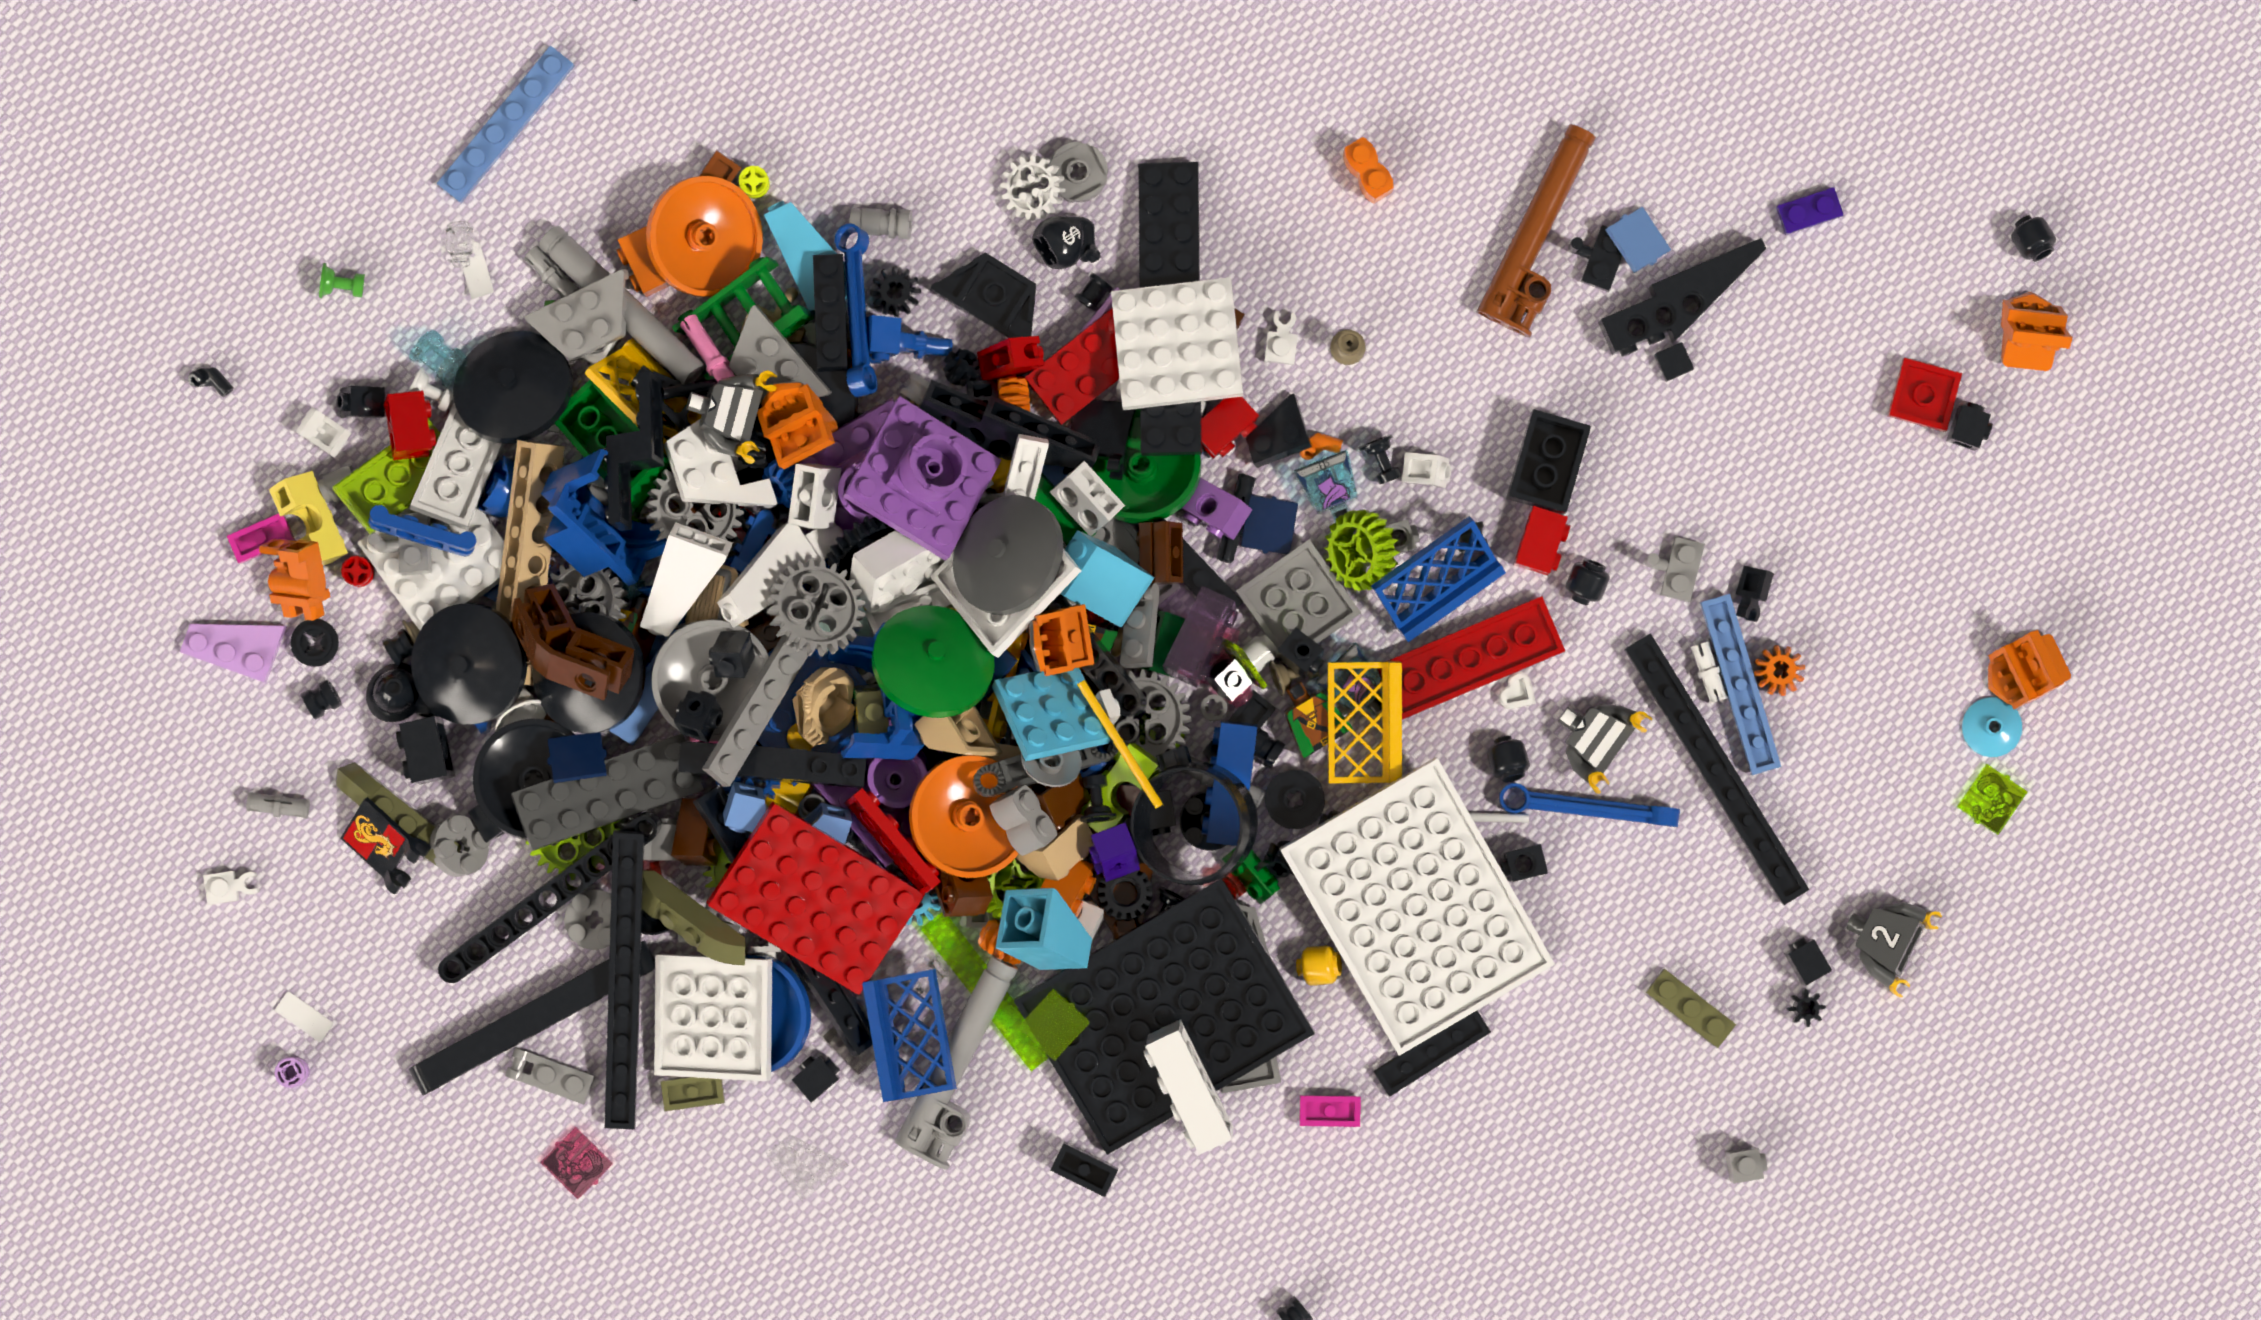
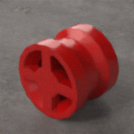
M352 556L342 564L341 573L343 579L348 584L356 587H365L374 579L375 570L372 563L366 558Z

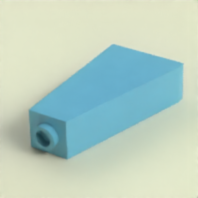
M784 201L770 206L768 208L769 212L764 214L807 308L814 315L813 255L837 253L791 202L785 204ZM843 261V264H844V288H845V300H846V299H847L846 274H845V262Z

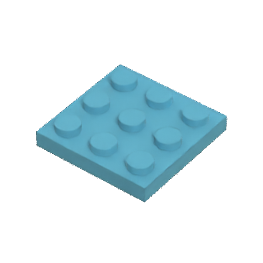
M1080 668L1050 676H1045L1044 671H1035L994 680L992 688L1025 762L1109 743L1110 736L1077 686V684L1085 680Z

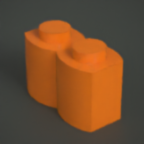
M1361 137L1344 148V163L1350 173L1358 178L1360 190L1368 201L1375 204L1392 193L1394 188L1393 179L1389 171L1382 164L1378 163L1377 152L1366 138Z

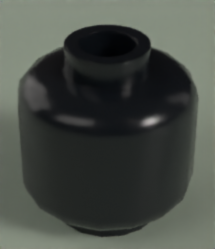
M2028 215L2015 223L2016 229L2012 232L2011 239L2024 259H2032L2034 262L2046 258L2054 251L2053 246L2056 243V237L2044 218H2032Z
M1584 559L1583 562H1577L1573 565L1566 582V589L1573 594V601L1589 605L1590 601L1598 602L1603 598L1610 580L1609 574L1605 571L1606 566L1590 559Z
M1502 736L1495 739L1494 745L1487 751L1488 761L1494 777L1502 779L1503 782H1513L1525 777V772L1529 769L1530 762L1525 745L1521 740L1512 739L1511 736Z

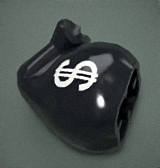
M1071 215L1050 217L1041 222L1033 233L1032 241L1036 250L1041 255L1045 264L1052 269L1069 268L1077 264L1079 259L1082 262L1089 261L1094 263L1101 258L1100 252L1095 245V227L1088 218Z

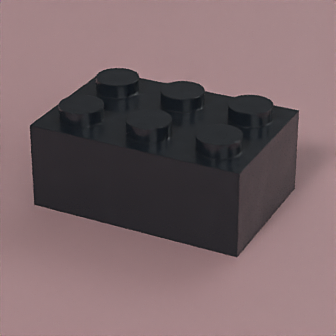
M1533 409L1529 416L1506 499L1543 508L1561 515L1566 514L1591 426Z

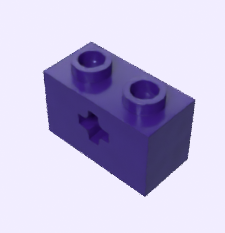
M1126 823L1091 835L1093 846L1089 847L1091 861L1096 874L1102 873L1106 882L1140 870L1136 848Z

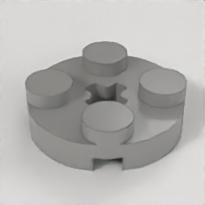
M1070 142L1061 146L1054 153L1049 167L1052 165L1059 167L1056 176H1064V180L1059 183V187L1066 189L1064 193L1058 194L1060 197L1068 202L1081 203L1092 200L1101 193L1107 183L1108 166L1105 157L1096 147L1082 142ZM1076 164L1079 168L1085 167L1087 170L1083 173L1084 178L1081 180L1070 176L1073 172L1072 166Z
M455 815L439 823L432 831L430 847L434 850L436 865L444 873L453 877L470 875L481 869L487 860L488 846L491 841L487 843L484 841L472 819ZM455 841H461L464 845V850L460 853L457 852L458 846L454 844Z
M587 890L576 895L568 904L564 916L565 928L569 938L585 949L599 950L610 945L611 893L603 890ZM593 911H598V916L603 918V923L597 924V927L594 929L591 928V923L587 922V916H592Z

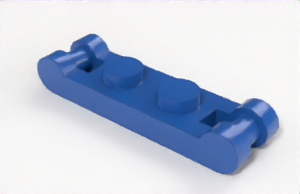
M376 505L370 511L368 523L376 531L464 557L470 556L475 549L477 539L471 532L466 531L459 535L449 532L447 527L440 524L432 523L429 526L419 523L417 518L410 515L395 516L389 514L388 510L382 505Z

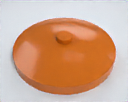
M696 176L676 182L657 199L648 218L646 243L652 264L669 285L678 291L692 296H714L749 270L750 263L760 257L763 231L757 209L743 190L719 177Z
M967 755L945 760L933 767L922 778L912 796L909 823L914 842L920 853L930 864L949 875L963 878L988 876L1005 868L1019 854L1010 844L1006 830L998 825L990 810L989 805L1002 794L994 797H983L975 791L973 786V778L977 770L985 765L996 763L997 761L993 759ZM987 773L980 778L981 784L986 789H993L997 785V779L992 774Z

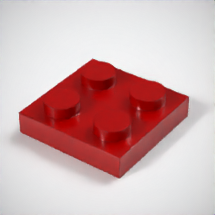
M1903 358L1887 417L1946 432L1962 373Z

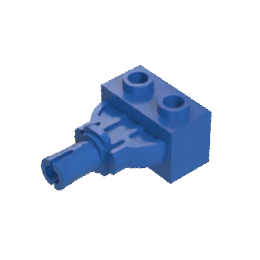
M877 315L866 317L869 360L871 364H881V361H889L890 357L899 353H914V359H921L925 355L947 356L952 351V339L928 337L924 331H917L915 334L901 332L902 318Z

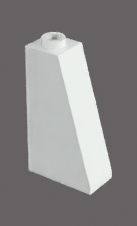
M675 522L668 536L640 627L647 629L652 634L669 637L725 562L733 542Z
M787 522L777 529L717 602L723 618L733 628L771 605L767 602L768 597L773 594L770 591V587L774 583L778 584L775 579L780 573L784 574V570L788 566L794 569V565L798 561H801L806 566L807 561L811 558L815 566H818L821 560L799 526L788 524Z

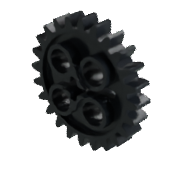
M866 516L863 523H853L854 528L852 530L845 529V536L835 539L838 544L829 547L831 552L826 554L828 567L830 568L836 563V572L840 574L846 569L845 579L847 581L850 580L853 554L895 531V529L875 517L869 519Z

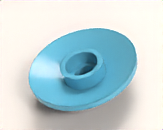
M1983 698L1973 703L1966 711L1962 721L1963 737L1967 745L1977 754L1985 757H1999L2009 753L2018 744L2022 735V720L2018 711L2000 698ZM1992 721L1999 724V730L1996 733L1989 729V724Z

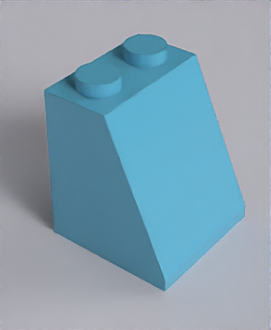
M1077 530L1065 551L1082 571L1060 594L1077 604H1085L1086 609L1122 627L1155 577L1115 546Z
M1042 888L1005 891L996 949L1039 970L1082 969L1088 967L1092 938L1056 889Z

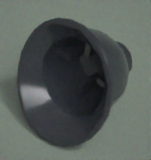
M395 663L389 664L377 671L371 678L366 691V702L371 713L378 719L385 722H399L416 713L417 708L414 705L419 693L413 680L411 665L402 663L399 666Z

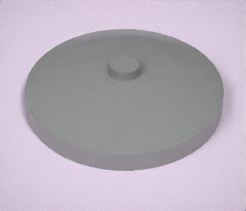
M722 619L695 621L675 631L664 642L657 653L651 678L653 696L659 711L669 724L677 730L678 728L674 724L677 716V706L685 698L688 690L696 693L706 691L717 698L716 700L723 710V718L720 726L714 729L709 741L720 740L769 658L762 643L750 632L755 658L745 678L715 677L714 667L709 663V650L714 646L720 632H750L740 625L733 628L728 621Z

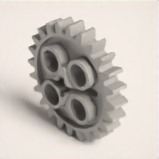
M665 469L661 472L663 480L659 478L653 480V484L658 489H651L647 492L654 500L645 503V506L653 509V512L647 515L646 519H655L656 522L650 527V530L659 529L661 532L656 539L657 541L664 538L668 539L675 522L688 526L689 523H694L699 531L727 540L726 537L733 539L737 536L731 528H739L742 525L735 517L744 514V511L736 509L738 504H715L721 510L720 518H716L710 512V503L684 502L681 500L673 472L671 473ZM670 499L678 503L679 513H673L669 509L668 502ZM694 504L699 507L696 513H692L690 510ZM708 524L712 525V530L708 528Z
M812 558L807 561L806 566L801 561H798L794 565V569L788 566L784 570V574L780 573L775 579L778 584L774 583L770 587V591L773 594L768 597L767 602L774 606L768 609L767 614L776 616L770 625L780 626L781 629L776 636L779 637L786 634L788 637L785 642L786 646L793 641L797 643L796 652H799L803 647H807L808 656H811L815 649H817L820 657H823L828 648L833 655L838 651V646L845 649L849 644L848 640L853 641L857 637L855 631L859 632L863 627L859 621L866 616V613L859 609L866 603L863 600H857V597L862 593V589L853 590L852 586L856 579L847 581L845 579L846 569L838 574L836 572V563L828 569L824 559L820 561L818 566H815ZM802 584H809L813 588L814 593L805 591ZM823 585H826L827 590L817 608L818 613L812 620L810 630H806L807 621L815 608L814 603L819 598ZM830 596L838 598L841 606L834 605L830 600ZM791 609L798 610L802 614L803 619L794 617ZM819 622L826 623L830 628V632L823 631L819 626Z
M570 564L569 569L560 565L559 570L561 574L559 576L553 573L550 574L553 580L552 584L554 583L570 615L581 612H600L617 620L627 617L621 612V608L629 606V603L621 599L628 594V591L621 588L625 582L609 567L583 577Z
M1142 669L1140 677L1135 678L1134 673L1129 671V677L1146 694L1147 705L1145 712L1146 716L1151 719L1145 721V744L1141 745L1139 743L1140 724L1135 719L1139 718L1140 715L1130 717L1121 715L1114 724L1118 733L1124 727H1132L1136 731L1135 736L1131 740H1123L1126 746L1136 743L1156 758V755L1176 749L1174 746L1176 743L1185 745V740L1180 735L1190 734V729L1184 726L1183 723L1192 721L1191 716L1183 714L1190 709V704L1180 703L1186 698V694L1179 693L1176 695L1175 692L1179 686L1177 683L1172 684L1170 687L1167 686L1169 681L1167 675L1159 681L1157 680L1156 672H1153L1151 677L1147 678L1145 670ZM1108 683L1110 688L1115 687L1112 683ZM1129 694L1127 697H1132L1136 701L1135 707L1131 710H1128L1132 712L1133 710H1135L1137 706V700L1133 695ZM1155 697H1161L1165 699L1166 706L1159 711L1153 710L1149 706L1151 700ZM1162 727L1165 729L1166 735L1161 740H1153L1149 736L1151 729ZM1111 743L1106 750L1108 753L1112 750Z

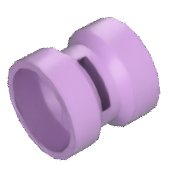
M289 1057L278 1062L274 1074L280 1085L292 1088L300 1086L307 1081L310 1069L304 1059Z

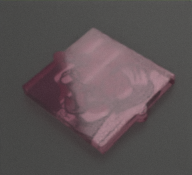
M577 1127L561 1142H556L555 1148L540 1162L577 1199L593 1184L597 1185L599 1183L598 1179L613 1165Z

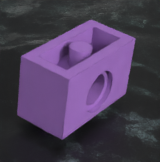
M1201 477L1193 496L1181 508L1185 512L1183 517L1196 526L1202 522L1207 525L1205 530L1219 539L1225 535L1232 540L1235 539L1252 511L1242 500ZM1216 506L1215 510L1209 514L1211 509Z

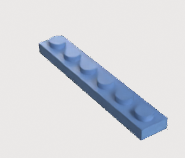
M550 45L437 184L462 204L575 65Z
M1727 594L1700 602L1750 774L1755 775L1779 768L1781 763L1731 595Z

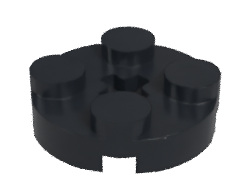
M1288 770L1275 776L1269 783L1265 793V806L1269 816L1278 825L1287 829H1302L1312 825L1321 816L1325 806V794L1321 783L1311 773L1304 770ZM1298 791L1302 794L1300 799L1303 801V804L1301 806L1295 805L1292 808L1288 805L1290 800L1287 798V794L1289 792L1295 794Z

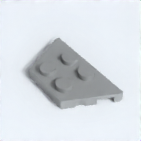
M621 269L524 316L525 320L565 357L572 361L626 336L624 316L627 310L628 298H625V280L629 279L628 270Z
M757 305L752 306L729 363V367L735 375H760L763 371L768 370L778 377L768 378L766 385H773L779 382H801L804 385L808 384L818 397L830 395L832 391ZM763 387L759 388V390L763 391L760 404L768 392Z

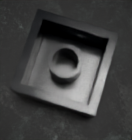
M432 716L399 724L400 731L396 732L399 749H404L406 761H402V766L406 779L410 778L411 783L421 785L455 777L443 718Z

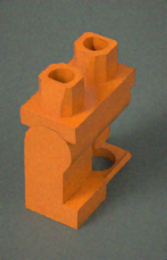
M275 538L262 544L259 547L261 554L279 555V558L273 561L274 566H277V568L271 571L268 578V586L273 592L269 595L271 603L281 604L283 616L288 618L297 617L304 613L305 620L313 621L324 616L325 612L322 601L330 598V592L326 588V579L318 542Z

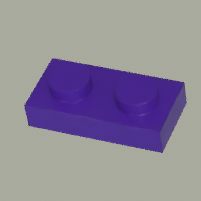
M1834 187L1776 207L1785 235L1840 218L1844 215Z

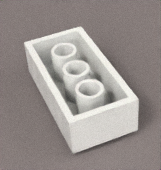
M895 530L853 554L850 580L856 579L852 589H862V593L858 597L865 601L864 607L869 613H872L879 608L884 609L888 607L896 598L903 594H911L922 583L933 581L930 576L945 560Z
M1181 1019L1148 1034L1145 1045L1146 1050L1143 1051L1150 1067L1156 1066L1159 1075L1157 1081L1163 1094H1170L1172 1101L1170 1108L1177 1122L1182 1120L1185 1125L1186 1131L1183 1133L1191 1149L1196 1147L1200 1155L1232 1140L1234 1127Z

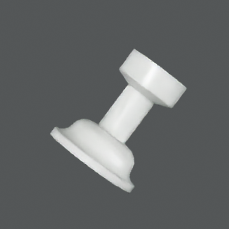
M421 367L408 392L423 391L424 395L438 402V409L446 412L454 398L453 389L448 387L445 391H442L428 384L429 377L424 372V368Z

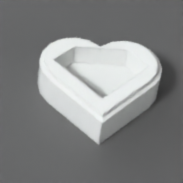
M1516 672L1509 677L1507 687L1503 688L1499 694V702L1504 708L1515 709L1536 704L1531 680L1527 674Z

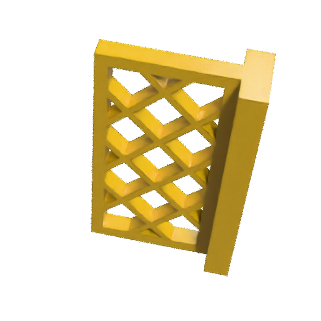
M632 338L618 351L588 367L584 374L637 426L636 415L639 412V400L637 399L635 388L630 383L644 365L653 372L672 377ZM599 372L610 375L611 380L605 379ZM618 378L628 380L629 386L619 383ZM621 393L631 396L632 402L626 400ZM683 396L664 399L663 401L673 411L679 413L685 407L688 400ZM689 411L687 420L692 425L701 419L702 414ZM663 426L664 436L672 438L678 434L672 426L671 428Z
M1400 661L1327 662L1328 783H1392L1402 777V663ZM1358 668H1364L1359 674H1357L1353 670ZM1370 668H1382V681L1372 689L1361 677ZM1334 669H1348L1355 678L1342 690L1334 682ZM1358 680L1370 691L1359 704L1346 694ZM1334 687L1340 692L1335 698ZM1381 687L1382 698L1376 693ZM1344 695L1355 708L1342 720L1334 712V704ZM1373 695L1382 703V711L1374 719L1361 708ZM1358 710L1370 721L1359 734L1355 733L1346 724ZM1334 717L1338 721H1340V723L1336 727L1334 723ZM1381 717L1382 728L1376 723ZM1344 725L1355 738L1342 750L1335 743V733ZM1373 725L1382 733V741L1374 749L1361 738ZM1358 740L1370 751L1359 764L1355 763L1346 754ZM1381 747L1382 758L1376 753ZM1335 748H1337V749L1340 751V753L1338 754V756H1337L1336 758H1335ZM1373 755L1382 763V776H1369L1362 769ZM1345 756L1355 768L1348 776L1335 777V764ZM1358 771H1360L1364 776H1354V775H1355Z

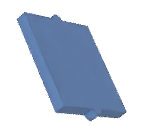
M1643 207L1628 216L1626 214L1622 215L1618 222L1605 229L1634 273L1648 264L1654 265L1658 258L1671 251V248Z

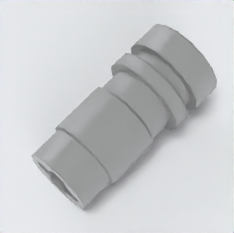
M852 208L849 223L863 229L868 235H889V238L893 239L898 236L899 239L909 240L912 232V210L901 209L898 212L894 208H891V211H883V209Z

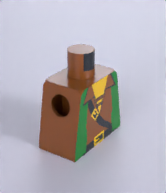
M1300 681L1286 689L1294 705L1283 712L1300 755L1306 758L1328 744V699L1321 690H1317L1309 695ZM1334 706V712L1343 720L1345 717ZM1334 717L1335 727L1340 723V721H1338ZM1347 721L1346 724H1347L1351 729H1353L1352 726H1351V724ZM1344 725L1335 733V740L1349 732Z

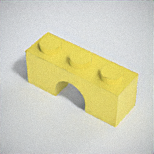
M313 471L285 478L269 489L280 517L293 514L304 522L306 536L299 540L318 542L323 566L333 563L348 553L344 540L340 536L333 520L332 512L320 492Z

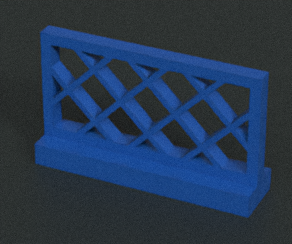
M1468 516L1375 582L1371 587L1389 614L1395 628L1407 642H1410L1506 572L1495 558L1474 520ZM1471 529L1472 533L1469 542H1458L1460 535ZM1441 548H1447L1444 560H1433L1437 551ZM1456 549L1466 550L1462 562L1452 561ZM1474 550L1484 551L1483 555L1470 562ZM1423 566L1419 578L1409 577L1413 568ZM1431 567H1441L1437 579L1427 578ZM1449 568H1459L1455 575L1445 580ZM1392 583H1398L1395 595H1385L1382 590ZM1406 584L1416 585L1413 596H1403ZM1425 585L1435 586L1431 592L1421 597ZM1400 603H1410L1407 609L1398 615L1396 614Z
M936 969L863 982L862 986L883 1102L957 1089ZM928 977L930 990L924 998L913 988L919 978ZM911 980V982L909 983V985H907V984H905V983L903 982V981ZM896 983L905 990L897 1003L889 998L888 984ZM909 994L922 1002L914 1015L901 1007ZM926 1006L933 1010L935 1014V1020L931 1027H928L918 1019ZM898 1011L910 1019L903 1032L894 1027L893 1019ZM914 1024L927 1032L919 1045L907 1037ZM931 1036L940 1042L941 1049L936 1057L923 1049ZM903 1041L915 1049L908 1063L899 1056L898 1049ZM920 1054L932 1062L924 1075L912 1067ZM936 1066L945 1071L946 1085L938 1086L929 1079ZM910 1071L921 1081L914 1091L906 1092L904 1078ZM925 1083L930 1086V1088L922 1089Z

